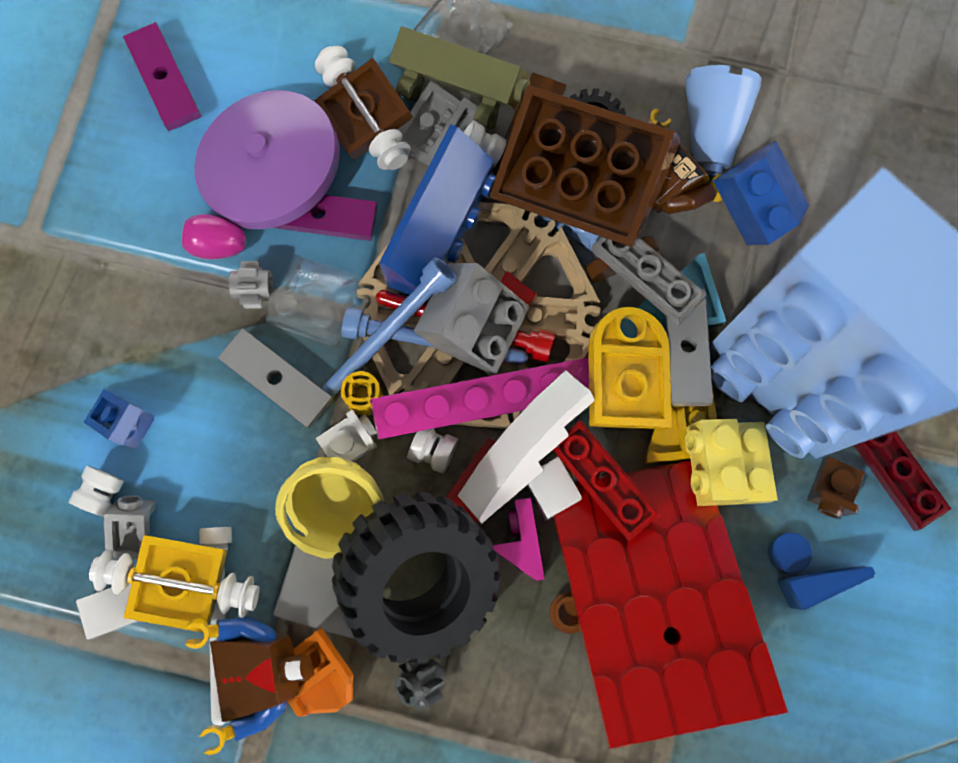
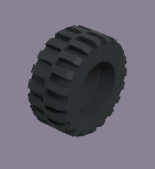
M417 492L415 499H411L407 493L394 495V502L385 505L383 500L371 506L374 510L367 517L360 514L352 522L355 528L351 534L348 532L343 534L338 543L342 553H336L333 557L332 569L334 576L331 581L337 603L345 621L351 629L354 638L361 646H367L369 652L379 658H386L388 655L391 662L406 664L407 659H412L414 664L429 662V657L437 655L438 659L450 655V649L457 645H460L462 648L471 641L469 636L475 630L480 632L487 622L485 618L487 611L493 612L498 599L494 591H499L501 587V575L497 571L500 567L498 554L492 548L493 543L461 506H456L452 500L443 496H438L435 499L431 493ZM426 552H442L447 554L445 570L439 581L429 591L419 597L403 601L390 600L383 597V591L389 577L404 561Z

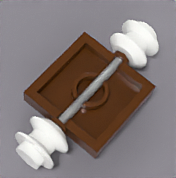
M329 46L324 48L315 61V69L319 74L323 75V82L332 88L315 99L314 102L324 110L330 119L338 139L346 152L355 160L369 150L373 157H378L377 165L380 169L396 170L402 167L408 160L411 147L408 143L401 142L402 133L397 129L414 117L374 58H371L355 70V63L352 59L348 58V53L344 47Z

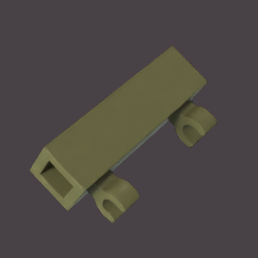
M403 26L400 27L389 63L405 71L397 84V94L417 102L421 93L422 80L425 78L482 98L473 120L492 130L497 123L500 106L517 111L520 102L522 103L527 86L530 85V75L521 66Z

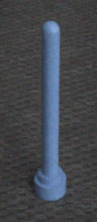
M434 257L422 269L421 283L323 385L322 390L331 397H334L341 390L342 382L353 372H358L432 294L438 295L440 292H447L457 281V276L450 266L441 259Z
M347 307L343 318L341 336L358 340L359 337L366 338L368 334L372 335L383 321L371 319V315L364 314L363 309ZM402 325L390 338L436 348L416 334L413 327ZM509 347L503 362L523 365L528 361V354L525 350Z

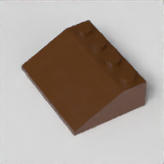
M528 85L489 197L633 248L665 182L681 139L674 130Z

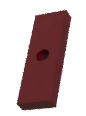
M896 431L854 445L914 531L923 529L951 510L949 504ZM897 464L902 468L901 475L896 470Z

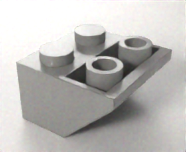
M449 263L448 265L457 276V281L447 292H440L438 295L432 294L414 332L441 352L488 373L497 374L530 306L478 263Z

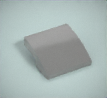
M430 81L410 112L414 118L399 129L402 133L401 142H406L410 145L411 151L409 155L429 166L450 124L457 126L464 132L468 124L473 121L478 106L465 97L462 101L458 100L433 81Z
M295 545L273 615L316 629L323 628L324 631L355 639L345 621L333 591L331 581L334 576L332 569L333 558L323 559L305 553Z

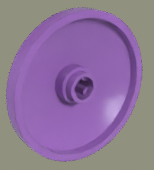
M271 90L252 94L225 109L204 133L197 149L194 167L198 190L205 202L221 218L229 220L239 227L268 229L287 224L312 209L331 186L340 159L338 136L324 110L304 95L284 90Z

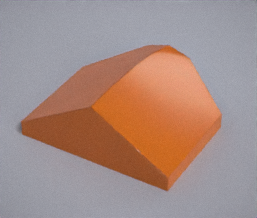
M320 628L293 649L294 656L307 654L313 663L311 678L307 681H298V695L287 701L297 717L314 713L337 712L353 700L354 674L323 628Z

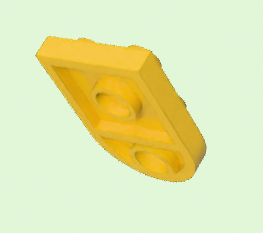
M623 307L611 311L597 322L589 338V390L595 399L589 405V426L643 429L671 428L670 347L665 329L653 315L642 309ZM622 319H629L635 324L637 328L635 338H629L622 333L620 328Z

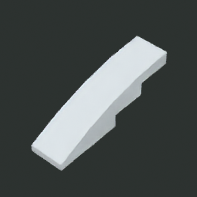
M565 371L540 393L503 432L480 461L458 494L461 501L481 523L544 471L539 461L569 436L564 426L595 401L591 391Z

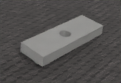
M603 237L592 245V252L601 258L678 326L706 298L707 294L640 237H638L633 248ZM651 268L654 272L646 273L642 269Z
M705 298L679 326L665 315L666 334L670 347L671 407L711 406L713 403ZM688 345L692 348L693 352H685L681 346Z
M243 328L218 357L219 360L308 429L313 426L333 401L329 394ZM281 374V382L276 385H272L273 377L275 375Z

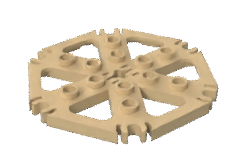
M480 202L477 207L481 209L479 222L502 223L510 229V234L484 268L500 282L504 274L509 271L523 283L541 257L552 255L558 259L573 288V295L570 299L537 297L529 307L518 330L530 334L533 330L540 332L541 329L557 333L556 339L564 340L570 349L569 355L564 362L585 358L589 353V338L583 337L582 334L590 337L594 326L591 327L586 324L585 318L588 316H599L600 308L597 306H599L600 300L561 225L558 232L553 237H549L554 232V220L551 219L546 227L539 228L534 223L539 217L538 214L530 212L528 219L523 220L529 211L509 204ZM464 242L462 253L456 263H475ZM387 246L358 283L361 289H357L358 298L371 301L370 306L363 309L364 314L371 315L373 320L383 322L396 309L378 304L375 298L377 292L386 290L408 297L387 287L379 263ZM412 315L403 326L415 328L420 317ZM368 334L366 338L363 337L364 341H366L371 335ZM384 345L372 357L389 395L397 394L402 389L405 390L402 392L404 393L451 384L466 364V362L441 352L437 348L428 347L409 374H400L394 369ZM510 345L512 348H517L516 345ZM502 362L497 374L484 372L488 377L524 370L527 367L525 364L517 365ZM521 411L513 412V420L520 415ZM503 414L453 425L507 429L511 423L509 422L508 415Z

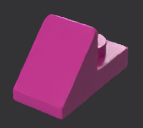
M531 498L515 500V510L508 511L511 535L519 534L520 541L493 545L492 548L498 555L533 580H543L545 577Z

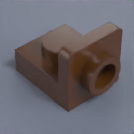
M830 456L824 457L807 501L819 505L817 510L820 513L835 519L857 514L860 506L854 504L865 472Z

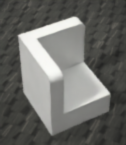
M559 457L541 466L544 471L526 485L545 521L579 502L582 498Z

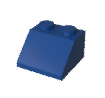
M777 141L769 143L713 180L746 245H770L798 226L809 207Z

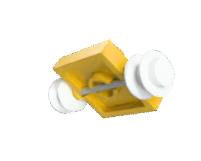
M143 535L136 567H134L129 553H124L119 560H115L113 552L105 550L100 557L97 556L93 560L89 571V579L93 581L96 591H102L107 584L112 585L113 593L118 595L131 584L123 618L185 629L187 624L196 618L204 619L211 625L216 600L221 614H226L231 607L238 608L239 616L243 618L248 610L254 611L260 591L259 586L254 585L253 576H249L244 583L237 582L236 574L230 573L220 583L228 550ZM194 627V628H191V629H185V630H190V631H196V632L204 633V632L202 631V629L197 628V627Z

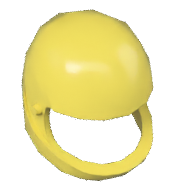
M318 457L303 463L284 482L277 495L275 514L285 536L305 553L329 559L333 558L336 553H342L338 543L344 533L348 532L351 534L355 528L352 522L360 514L364 517L374 511L371 506L382 501L383 495L374 478L359 464L340 457ZM286 512L290 520L292 521L294 527L301 531L306 537L300 536L299 534L294 532L289 522L287 521Z

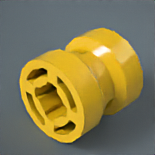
M364 371L353 372L342 382L341 397L349 409H353L357 415H372L370 399L383 397V390L376 378L370 373Z

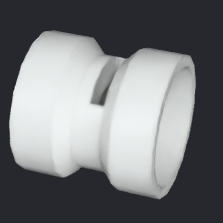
M473 120L468 124L464 133L494 160L495 167L505 150L507 141L498 134L491 135L486 133L485 127Z
M434 428L418 431L409 448L407 459L416 463L426 462L431 465L432 470L444 474L456 450L459 438L450 434L442 436L436 433Z
M86 465L81 475L83 483L80 489L73 492L69 503L82 510L103 517V513L112 505L110 500L113 494L120 491L124 480Z

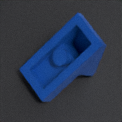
M103 389L84 423L108 440L121 446L124 444L132 449H136L153 423L154 416Z

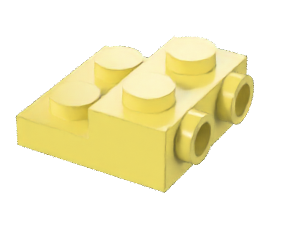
M737 419L699 420L686 427L685 447L688 454H690L692 466L691 488L696 495L697 506L771 503L778 500L765 422L738 423Z

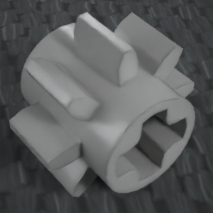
M241 261V268H237V271H231L229 275L231 298L239 299V303L243 304L244 309L262 308V300L273 297L271 270H263V266H260L259 261Z

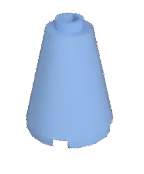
M707 65L696 67L691 70L690 75H686L685 86L692 157L708 175L716 176L722 174L723 170L730 169L761 88V76L750 69L742 68V75L729 73L730 66Z

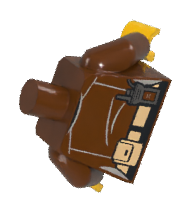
M658 109L652 110L646 122L668 129L671 119L668 118L663 123L656 121L660 111ZM679 144L668 175L652 208L658 214L664 212L670 215L695 210L712 201L720 202L723 199L713 180L722 174L716 175L709 184H706L710 180L706 171Z

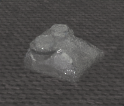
M437 0L413 30L488 55L492 49L502 46L507 41L513 24L489 0Z
M295 254L279 289L275 290L269 298V313L266 321L270 325L339 348L343 338L341 330L346 308H355L358 300L357 289H361L358 283L363 277Z

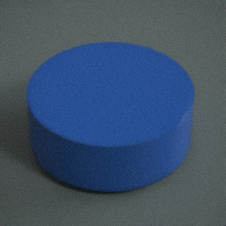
M784 533L776 536L771 541L768 548V556L770 562L777 570L783 573H799L809 566L812 560V549L809 542L803 536L796 533Z

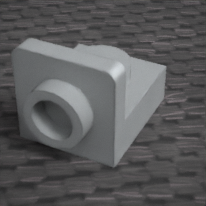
M127 495L120 497L103 513L105 550H111L114 559H119L124 553H129L132 560H138L143 535L150 536L149 517L156 510V501L143 500L138 495Z

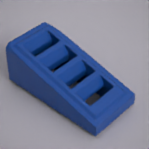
M856 566L784 577L777 580L790 608L806 610L873 578L876 573L873 567Z

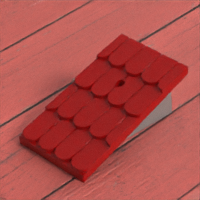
M691 460L626 473L661 514L660 517L631 541L624 537L581 483H574L581 494V500L557 513L553 518L608 747L613 749L788 713L766 642L763 640L748 590L743 583L723 517L720 515L717 505L697 506L696 495L691 488ZM611 476L598 478L597 482L600 487H607L612 479ZM669 628V636L665 641L664 631Z

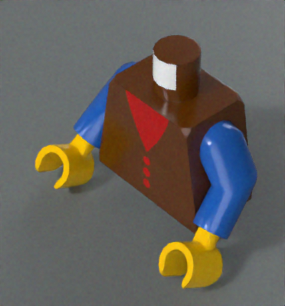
M253 617L217 620L215 625H209L206 620L196 618L191 620L185 628L197 627L204 632V637L186 641L185 644L189 648H201L206 644L208 638L217 637V639L210 641L221 719L222 722L229 721L230 725L224 728L219 725H210L204 729L199 737L213 732L220 738L219 745L206 749L204 754L214 755L218 753L229 739L234 738L235 741L266 730L286 711L287 701L298 695V681H307L312 676L313 663L310 656L307 654L294 656L292 640L289 636L276 635L273 628Z

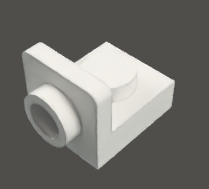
M352 409L346 413V419L316 437L327 457H340L355 462L377 447L372 439L377 434L366 414L358 417Z

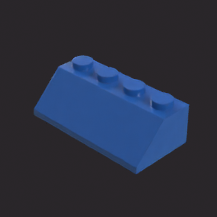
M450 124L379 262L387 287L407 296L421 283L422 269L434 257L441 259L447 265L450 261L453 263L458 261L464 247V242L461 239L466 229L473 230L481 213V209L477 207L483 196L487 198L490 196L496 176L493 175L494 160L455 125Z

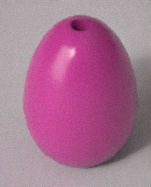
M199 214L191 216L184 222L182 247L194 257L205 260L225 259L241 253L245 248V233L240 227L229 220L210 214Z

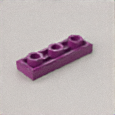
M154 22L123 36L166 129L171 131L202 117L157 23Z
M324 195L312 209L301 217L274 228L372 241L378 205L375 201ZM325 213L322 218L315 219L317 214Z

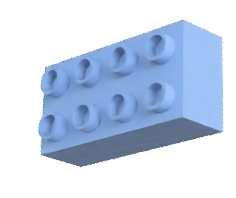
M883 167L709 344L710 360L713 362L710 366L711 381L722 393L736 402L741 403L748 396L752 398L772 417L765 426L769 436L782 449L797 458H804L809 452L817 459L957 409L958 231Z

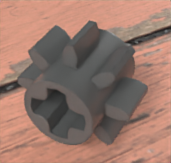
M410 659L406 664H401L397 667L401 676L395 680V691L401 702L406 706L412 707L416 704L417 710L421 711L444 698L439 689L445 686L446 676L443 668L437 661L429 659V662L414 664L413 660Z

